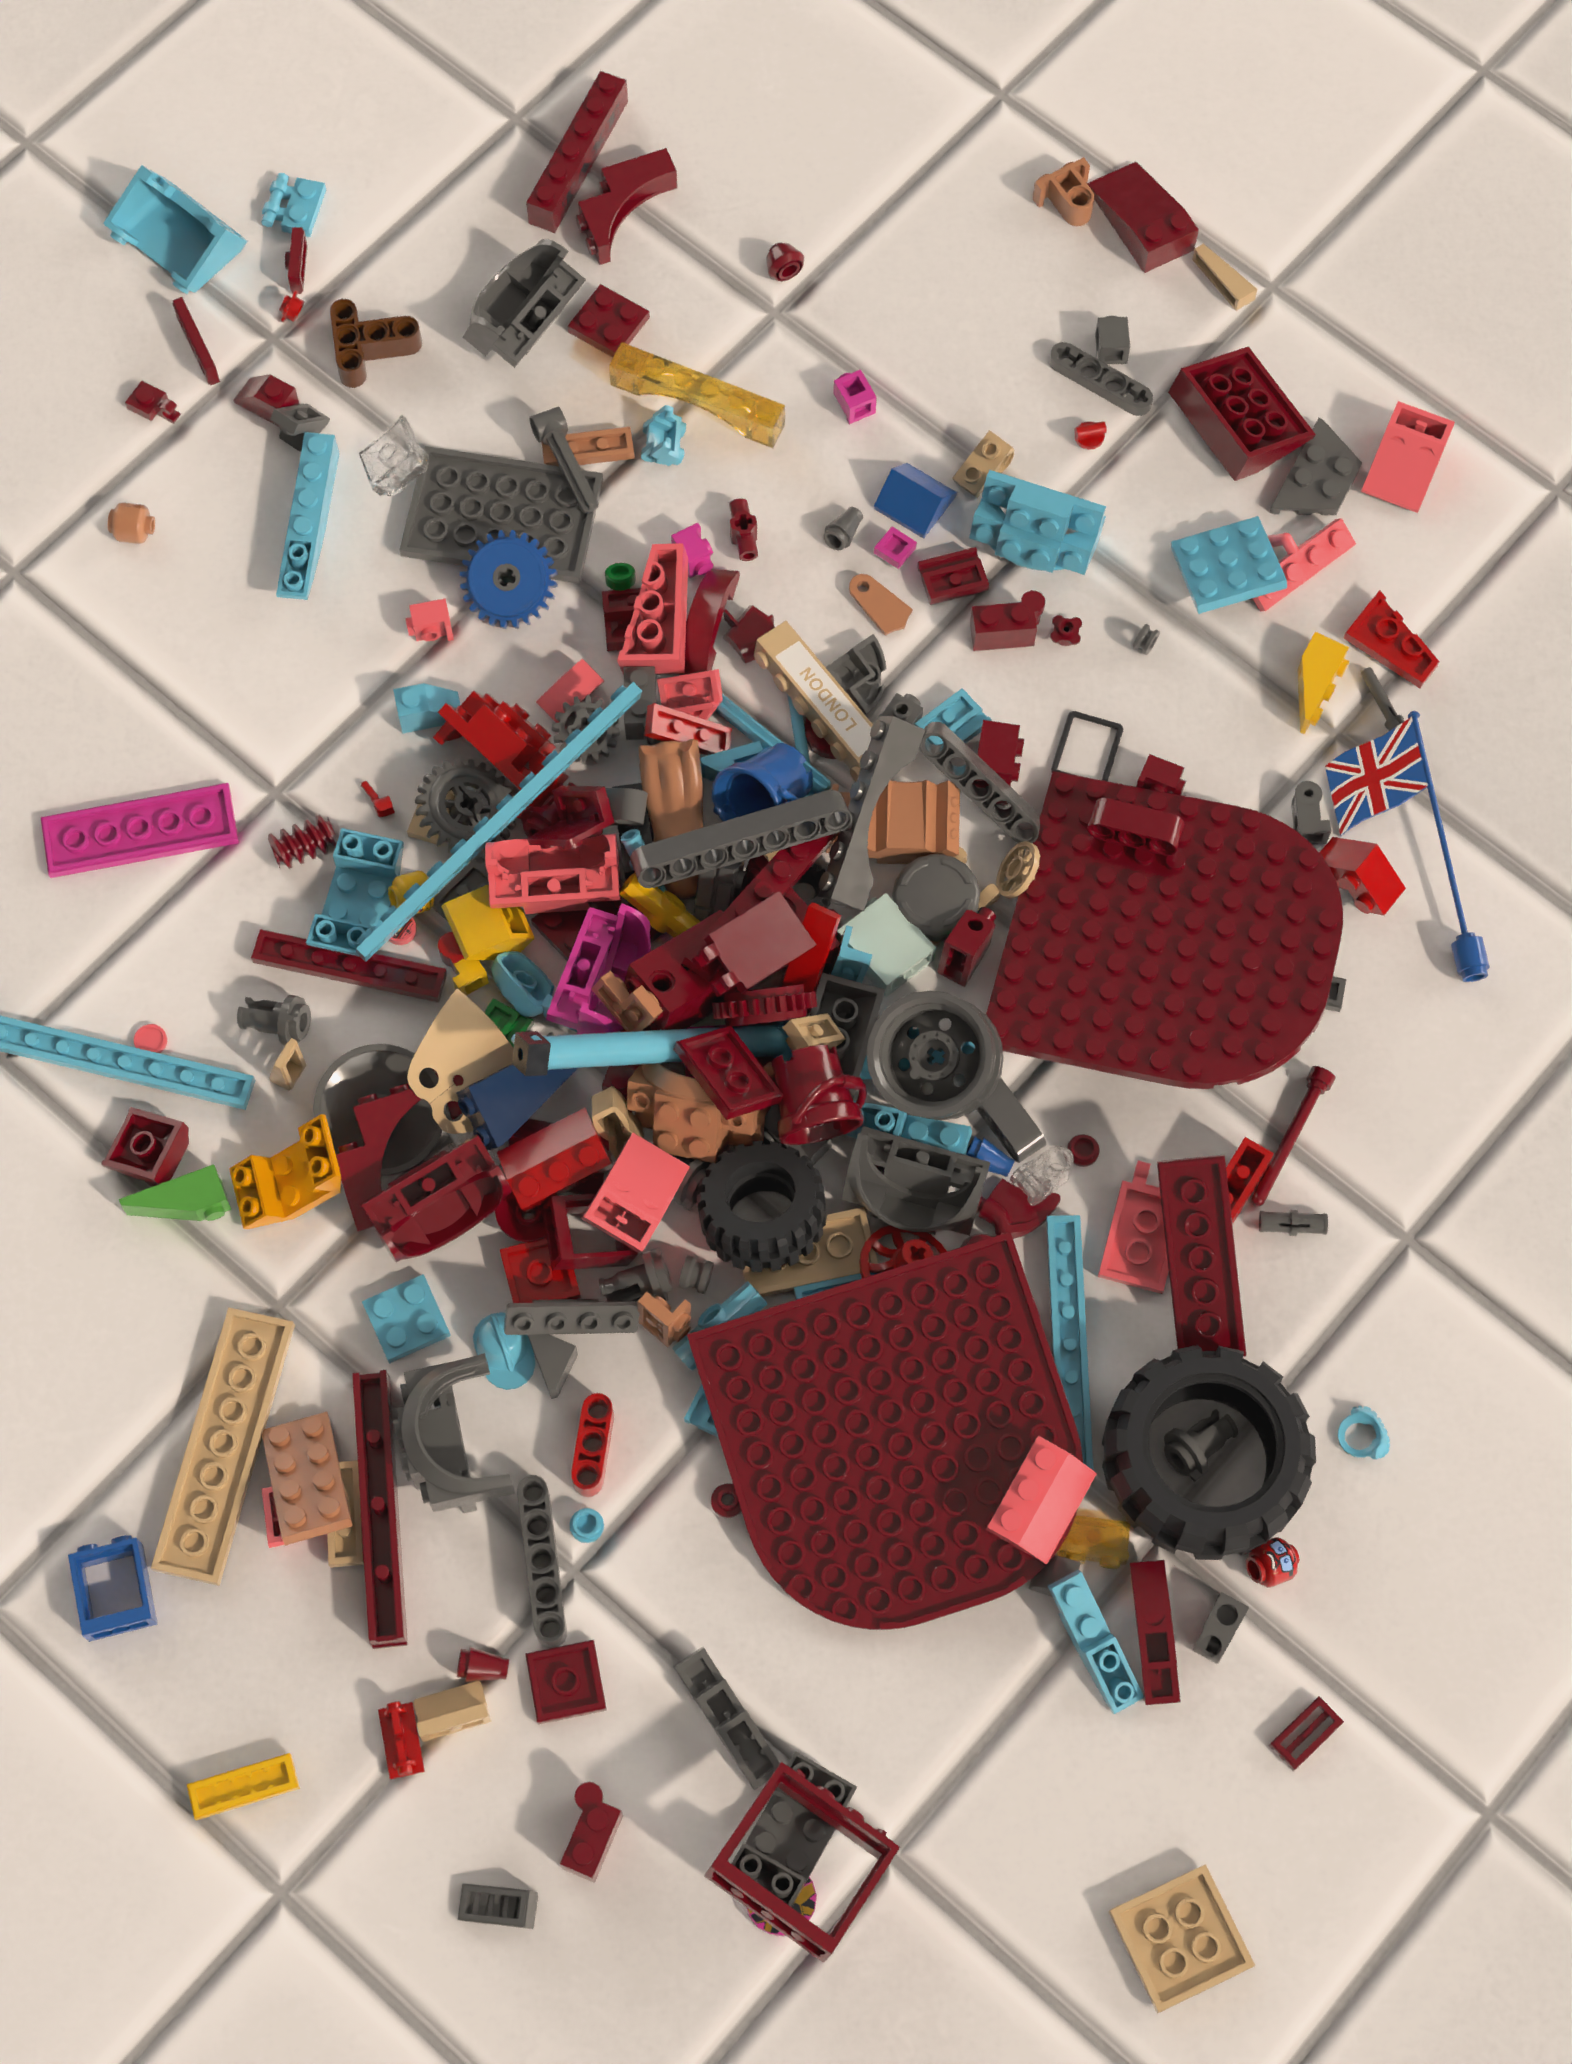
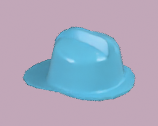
M494 1313L483 1318L476 1326L473 1335L474 1347L477 1355L485 1353L490 1371L489 1375H485L488 1381L498 1388L506 1390L516 1389L526 1384L534 1373L536 1365L534 1352L528 1335H506L504 1332L505 1313Z

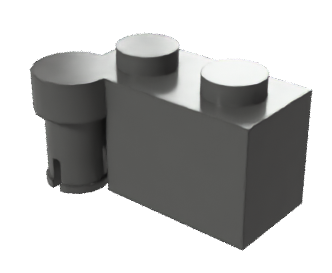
M655 666L624 667V686L627 688L634 682L642 690L640 699L624 713L626 740H644L647 706L656 703ZM647 737V743L649 745H654L663 742L657 739Z

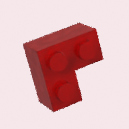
M1332 837L1319 852L1330 867L1338 888L1347 889L1354 899L1356 908L1365 914L1372 913L1384 916L1406 889L1376 843Z

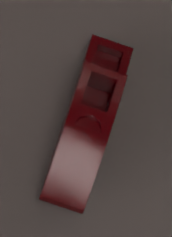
M1155 1560L1130 1563L1145 1705L1181 1702L1165 1561Z

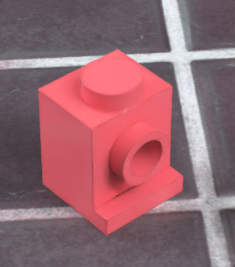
M446 598L409 605L411 617L405 618L409 636L415 635L416 641H434L443 636H447L448 641L454 640Z

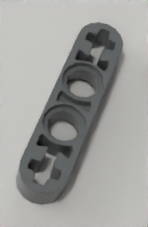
M1060 342L1053 346L1050 354V365L1056 372L1132 415L1142 416L1150 411L1153 394L1149 388L1070 343ZM1064 355L1069 356L1068 358H1064L1063 360L1058 359V357H1063ZM1084 367H1091L1095 369L1097 374L1087 377L1080 370ZM1110 381H1116L1122 388L1118 391H1111L1106 387V384ZM1140 397L1144 399V402L1140 401L1138 404L1134 402V400H1138Z

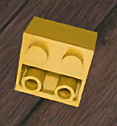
M489 885L452 899L441 906L465 960H495L497 955L503 952L517 951L521 953L535 939L521 907L490 908Z

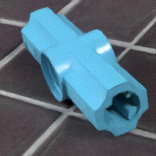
M747 1281L722 1304H714L707 1308L699 1317L698 1325L688 1334L759 1312L768 1303ZM686 1335L672 1349L682 1362L693 1371L697 1366Z

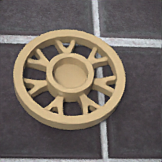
M1028 841L1020 842L1007 853L1000 865L996 879V887L1000 891L999 894L1011 899L1018 897L1028 889L1032 880L1035 879L1034 876L1040 866V853L1036 845Z

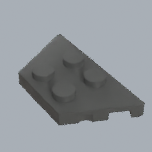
M1318 418L1312 430L1316 435L1304 444L1271 506L1270 513L1279 515L1280 511H1298V515H1311L1313 513L1337 515L1361 469L1362 462L1323 419Z

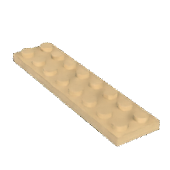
M228 1307L151 1565L153 1571L220 1586L261 1445L262 1432L268 1421L295 1324L293 1321Z

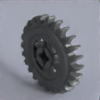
M456 758L454 766L451 762L444 761L442 768L434 766L432 774L424 775L423 782L426 784L418 786L417 791L423 794L416 797L415 804H422V806L416 810L415 815L426 816L421 820L420 827L431 826L427 833V838L438 834L439 838L436 846L439 847L445 841H448V853H450V850L461 839L467 842L475 834L473 828L482 820L479 814L489 813L488 818L491 819L498 812L496 806L508 794L513 792V788L511 786H503L506 778L504 776L496 778L497 769L492 768L487 771L485 762H481L477 767L471 758L466 765H464L460 758ZM465 786L473 787L477 791L467 790ZM451 790L455 796L454 800L446 799V795ZM480 792L487 799L489 806L483 805L482 798L479 796ZM513 820L491 842L502 841L501 837L504 840L509 839V829L513 830L515 828V821Z

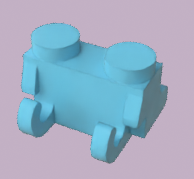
M669 405L663 406L643 424V433L647 435L646 446L641 450L642 460L647 462L655 461V463L667 466L671 464L677 466L682 462L685 451L680 447V439L685 434L686 423L682 422V417L673 414V407Z

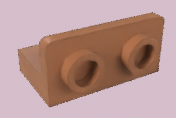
M646 1292L638 1300L639 1323L666 1347H669L674 1341L679 1342L689 1333L691 1329L689 1326L691 1303L686 1299L673 1313L671 1312V1306L658 1295L654 1298Z

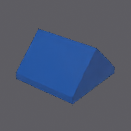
M905 463L891 468L874 504V509L924 539L956 498L957 492L909 463Z

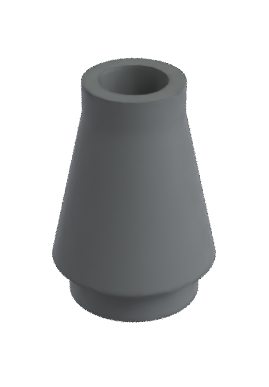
M849 507L845 513L827 525L823 535L825 543L837 551L849 547L860 522L863 520L862 512L855 507Z

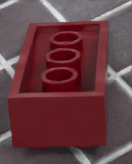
M1137 161L1087 183L1094 193L1095 202L1144 273L1194 251L1199 229L1184 207Z

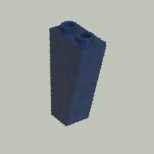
M510 1064L456 1092L459 1098L458 1105L461 1112L469 1118L474 1128L473 1135L477 1134L487 1151L502 1146L578 1068L548 1070L547 1075L524 1076L513 1064Z

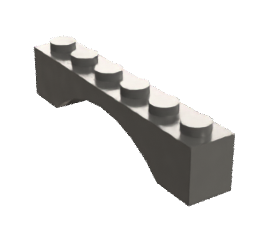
M879 716L878 720L874 722L870 731L871 741L868 750L864 752L860 760L861 770L858 779L850 790L851 800L848 809L852 816V822L849 827L839 832L837 841L831 846L829 852L830 862L826 872L823 873L819 881V898L850 910L864 911L874 883L867 848L868 831L873 810L889 781L902 768L916 759L925 729L894 716Z

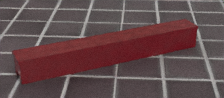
M379 1370L380 1373L362 1375L360 1373H352L368 1637L373 1649L408 1645L391 1384L387 1370Z

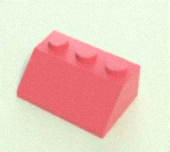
M1038 1435L986 1530L1047 1565L1097 1473L1067 1451Z

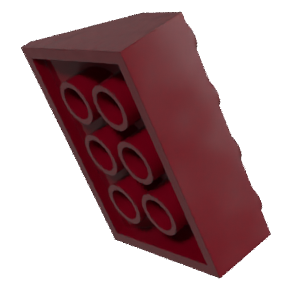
M1249 346L1181 368L1168 391L1234 481L1260 472L1307 443L1316 435Z

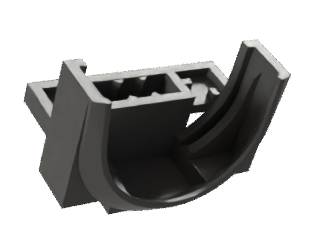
M485 1353L404 1372L406 1383L400 1384L405 1406L397 1408L399 1419L393 1420V1425L400 1447L405 1448V1452L399 1453L402 1470L406 1475L407 1481L413 1480L416 1489H420L423 1503L430 1502L433 1512L461 1506L463 1513L477 1511L476 1502L515 1494L510 1474L483 1478L470 1477L452 1385L467 1379L489 1375L490 1371ZM433 1403L435 1407L441 1406V1408L429 1410Z

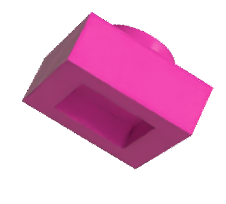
M892 526L874 547V554L899 569L916 549L917 542Z

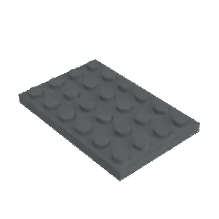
M425 446L399 551L402 557L465 566L462 561H471L472 556L468 553V550L471 549L477 552L479 547L476 542L478 540L486 544L488 543L487 534L497 539L500 530L504 532L506 537H509L511 530H515L517 538L520 539L523 533H527L529 543L536 538L540 542L537 549L545 547L548 550L544 558L552 557L554 563L549 566V569H556L558 575L551 577V580L580 584L596 510L590 514L582 512L559 466ZM582 470L598 502L603 483V473Z

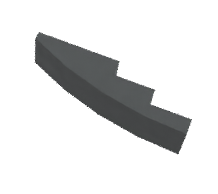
M701 1647L673 1667L729 1754L755 1790L770 1779L780 1763L748 1712L739 1702L726 1679L720 1674L705 1648Z

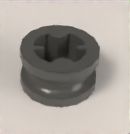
M1145 624L1137 635L1133 648L1135 650L1140 648L1143 650L1142 653L1144 655H1148L1154 647L1160 631L1157 629L1152 631L1150 630V625Z

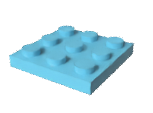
M1259 516L1171 541V550L1198 614L1287 588V579Z

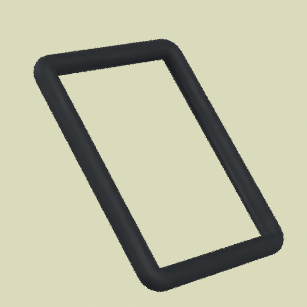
M1071 711L1068 714L1051 772L1070 774L1057 769L1073 718L1075 717L1117 729L1102 777L1103 781H1108L1123 734V726L1116 722Z

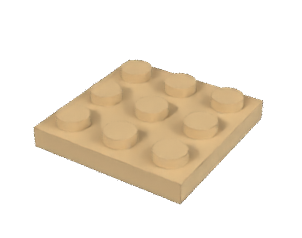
M1206 1864L1108 1911L1157 2014L1255 1966Z

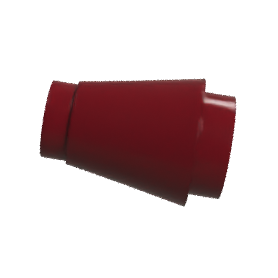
M470 1647L469 1650L461 1649L457 1677L465 1678V1682L506 1680L509 1659Z

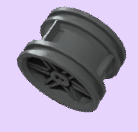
M931 990L914 992L898 999L880 1015L869 1036L867 1063L874 1086L882 1097L896 1109L912 1116L934 1120H949L970 1114L988 1100L995 1091L1002 1075L1003 1047L994 1024L975 1005L946 992ZM944 1018H948L951 1021V1027L946 1031L941 1030L939 1022ZM911 1027L919 1029V1036L915 1039L908 1037V1030ZM966 1042H972L975 1046L974 1052L965 1054L962 1051V1046ZM935 1050L945 1052L942 1056L945 1061L942 1064L932 1063V1060L935 1058L932 1056V1053ZM903 1058L908 1059L910 1062V1068L907 1071H902L899 1068V1062ZM959 1073L964 1075L966 1079L965 1084L960 1087L956 1086L953 1077ZM926 1082H930L933 1085V1092L929 1095L924 1094L921 1090V1086Z

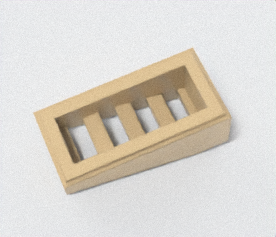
M291 1038L286 1043L275 1061L269 1077L272 1083L288 1091L292 1090L306 1067L296 1040Z

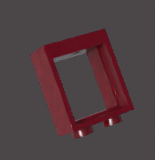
M596 1194L551 1196L543 1205L542 1213L552 1271L628 1266L638 1255V1252L616 1239L617 1251L574 1254L567 1214L585 1213Z

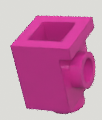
M861 369L853 373H844L834 380L833 394L847 416L849 424L876 413L877 396Z
M698 522L671 535L672 544H684L688 556L689 578L696 575H704L713 568L714 564L711 561L713 551L706 538L701 539V526Z

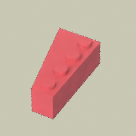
M683 543L652 544L641 580L642 586L633 606L630 625L627 626L625 642L617 659L623 675L624 667L655 666V674H681L685 670L688 556Z

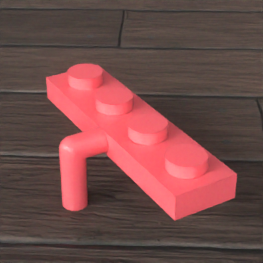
M1342 518L1335 519L1300 546L1296 545L1289 533L1268 536L1272 547L1283 546L1287 552V555L1279 560L1287 579V588L1252 598L1259 611L1268 610L1356 545Z

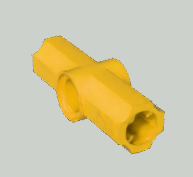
M635 873L631 874L620 888V895L641 911L649 920L650 925L660 933L665 934L667 932L674 938L700 922L686 910L685 905L676 895L666 890L663 892L658 887L644 888L638 882Z

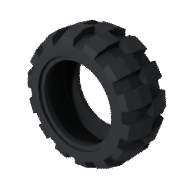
M1195 1345L1175 1349L1169 1357L1162 1360L1154 1358L1135 1372L1128 1385L1121 1389L1108 1416L1102 1445L1104 1446L1102 1468L1107 1488L1114 1491L1120 1503L1117 1509L1133 1529L1139 1526L1153 1537L1151 1543L1175 1554L1176 1550L1193 1553L1194 1558L1198 1560H1221L1224 1555L1239 1553L1242 1556L1251 1552L1256 1547L1265 1544L1278 1532H1282L1302 1506L1312 1484L1310 1477L1312 1467L1316 1463L1315 1436L1308 1431L1306 1421L1310 1416L1298 1393L1290 1395L1280 1383L1283 1379L1280 1373L1264 1361L1258 1366L1243 1359L1244 1351L1218 1346L1216 1351H1202L1201 1347ZM1189 1400H1212L1230 1406L1241 1413L1253 1425L1262 1441L1266 1456V1473L1262 1487L1246 1500L1228 1506H1205L1181 1497L1167 1486L1153 1464L1149 1449V1431L1152 1422L1171 1406Z

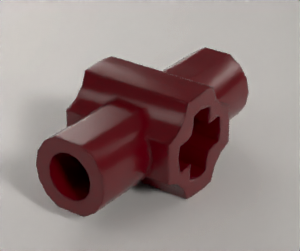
M735 499L729 503L732 518L730 519L731 543L737 545L740 560L751 561L758 557L756 516L750 514L746 499Z

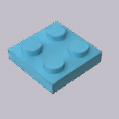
M424 1274L362 1301L389 1364L451 1336Z

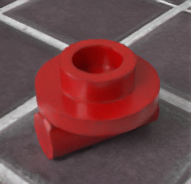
M1092 421L1083 422L1074 429L1076 443L1088 450L1100 447L1104 442L1105 433H1107L1105 421L1098 423Z

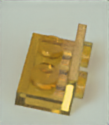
M1076 1515L1066 1539L1057 1552V1556L1081 1562L1080 1565H1084L1086 1561L1099 1562V1566L1102 1568L1119 1569L1120 1565H1126L1129 1560L1130 1524L1126 1521Z

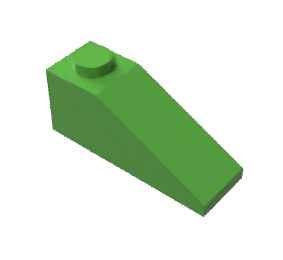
M214 1164L119 1199L122 1208L129 1216L191 1221L206 1219L207 1221H213L223 1217L225 1212L232 1210L221 1177Z

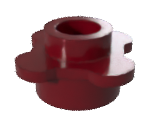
M1061 615L1053 617L1054 631L1050 635L1051 640L1062 646L1077 645L1081 640L1079 629L1082 627V620L1078 617H1073L1072 619L1063 618ZM1068 628L1069 631L1065 632L1063 629Z

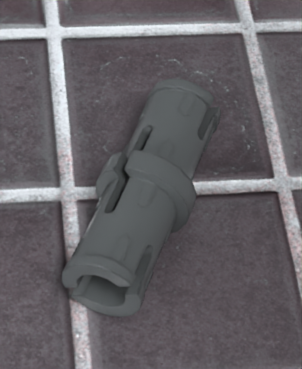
M1290 1210L1289 1213L1260 1211L1259 1231L1287 1232L1289 1236H1297L1298 1233L1327 1235L1328 1215L1327 1213H1298V1210Z

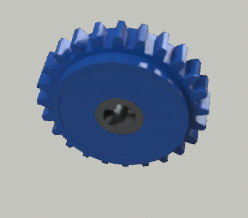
M500 530L497 539L487 534L488 543L483 544L478 540L476 542L479 547L477 552L471 549L468 550V553L472 556L471 561H462L468 569L459 574L462 578L466 579V583H462L460 588L469 592L463 599L465 602L473 601L474 603L471 604L469 609L473 613L481 610L478 618L483 621L489 616V624L493 627L497 621H500L501 628L503 629L507 628L508 622H512L513 627L519 629V621L522 620L529 626L531 625L529 617L534 615L537 619L541 618L538 612L540 608L549 610V606L545 603L547 598L555 599L554 594L550 592V588H556L558 584L551 580V577L558 575L556 569H549L554 560L552 557L544 558L548 550L545 547L538 550L540 542L536 538L529 543L527 533H523L520 539L517 538L515 530H511L509 537H506L504 532ZM513 573L512 576L515 578V582H509L505 586L506 584L502 581L503 577H509Z

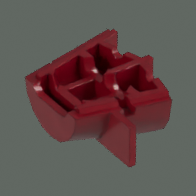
M751 605L736 621L727 609L724 610V620L731 628L725 633L723 639L733 647L745 664L754 661L756 640L775 628L774 616L772 614L768 616Z

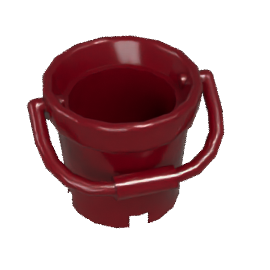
M828 1045L799 1048L791 1051L792 1057L790 1061L784 1063L783 1055L776 1057L772 1061L776 1086L784 1095L781 1103H779L781 1119L778 1121L777 1126L781 1143L786 1145H802L825 1141L854 1131L863 1124L864 1117L861 1109L867 1096L866 1084L858 1076L843 1074L836 1047L832 1046L830 1050ZM849 1089L859 1090L856 1102H853Z

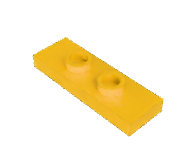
M291 1753L186 1784L196 1821L300 1789Z

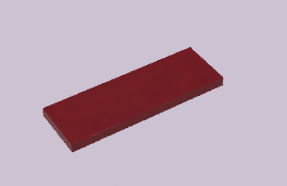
M1225 1154L1157 1161L1177 1349L1198 1345L1202 1351H1216L1218 1346L1244 1351V1356H1247Z

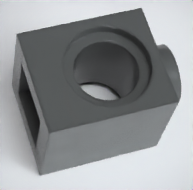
M1111 315L1098 318L1095 331L1097 359L1106 364H1127L1130 352L1128 317Z

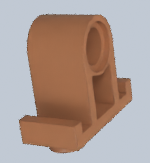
M1083 157L1075 162H1068L1061 169L1051 174L1042 175L1035 181L1033 201L1038 207L1044 205V199L1049 198L1068 224L1073 226L1087 224L1091 219L1094 203V193L1087 184L1090 164Z

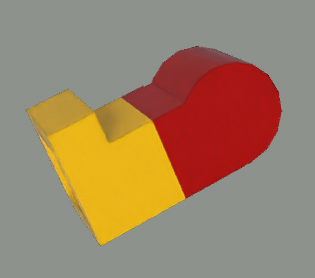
M453 932L445 933L440 937L438 950L441 960L445 965L452 967L457 975L452 978L455 990L458 988L467 996L489 983L487 972L479 960L464 959Z

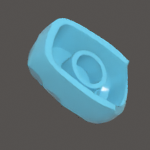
M511 951L498 954L490 970L501 994L504 995L508 1002L513 1004L523 1017H536L543 1012L542 1002L547 994L551 996L553 994L555 986L536 964L520 952Z

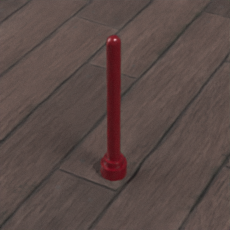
M1312 1066L1306 1078L1308 1090L1252 1197V1203L1255 1206H1262L1265 1203L1319 1096L1331 1089L1336 1077L1329 1070L1320 1066Z

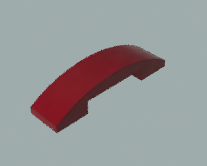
M711 569L701 581L686 621L684 673L679 675L712 670L717 654L713 645L727 600H733L740 577L739 571Z

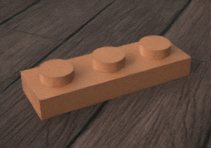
M631 427L572 433L565 436L579 465L635 459ZM541 442L544 464L559 466L550 446Z

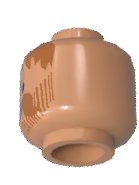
M123 502L117 504L115 509H111L109 512L108 531L113 533L114 538L119 542L141 544L146 541L148 534L153 535L155 517L150 516L149 509L143 504Z

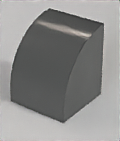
M1054 1555L1050 1562L1031 1579L1028 1589L1053 1597L1048 1585L1079 1570L1081 1562Z

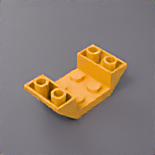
M320 1114L298 1127L300 1140L274 1156L250 1155L229 1168L243 1229H251L295 1219L341 1193V1174L326 1115Z

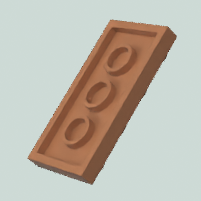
M328 1412L264 1429L262 1439L284 1545L352 1527Z

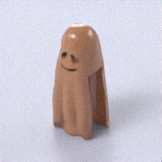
M690 739L684 742L665 741L654 745H641L638 750L642 791L648 793L646 807L652 825L653 842L703 828V781L698 740ZM698 875L665 884V888L679 899L696 896Z

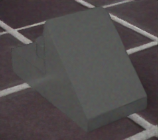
M301 404L274 409L270 420L280 426L279 438L301 452L304 433H320L328 425L330 418L309 404Z

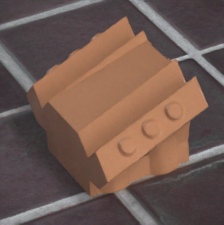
M890 780L881 793L872 813L868 831L867 848L869 858H877V864H909L918 857L931 854L952 857L959 855L960 789L949 780L937 785L928 780L922 782H897Z

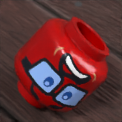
M1279 1537L1271 1538L1265 1544L1256 1547L1248 1553L1246 1569L1254 1582L1267 1588L1274 1587L1295 1577L1298 1569L1299 1554L1296 1548L1286 1540Z

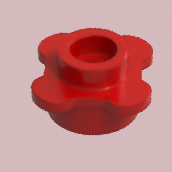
M295 290L292 297L289 295L285 296L279 308V311L283 314L281 322L284 323L286 319L294 322L297 319L305 302L297 297L299 291Z

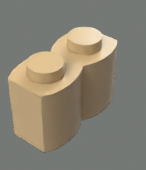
M611 1086L591 1097L593 1125L599 1135L609 1141V1148L615 1159L618 1158L632 1133L644 1139V1129L640 1120L627 1110V1101L619 1090Z

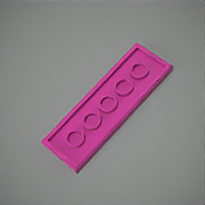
M229 783L41 817L47 869L50 878L239 843Z

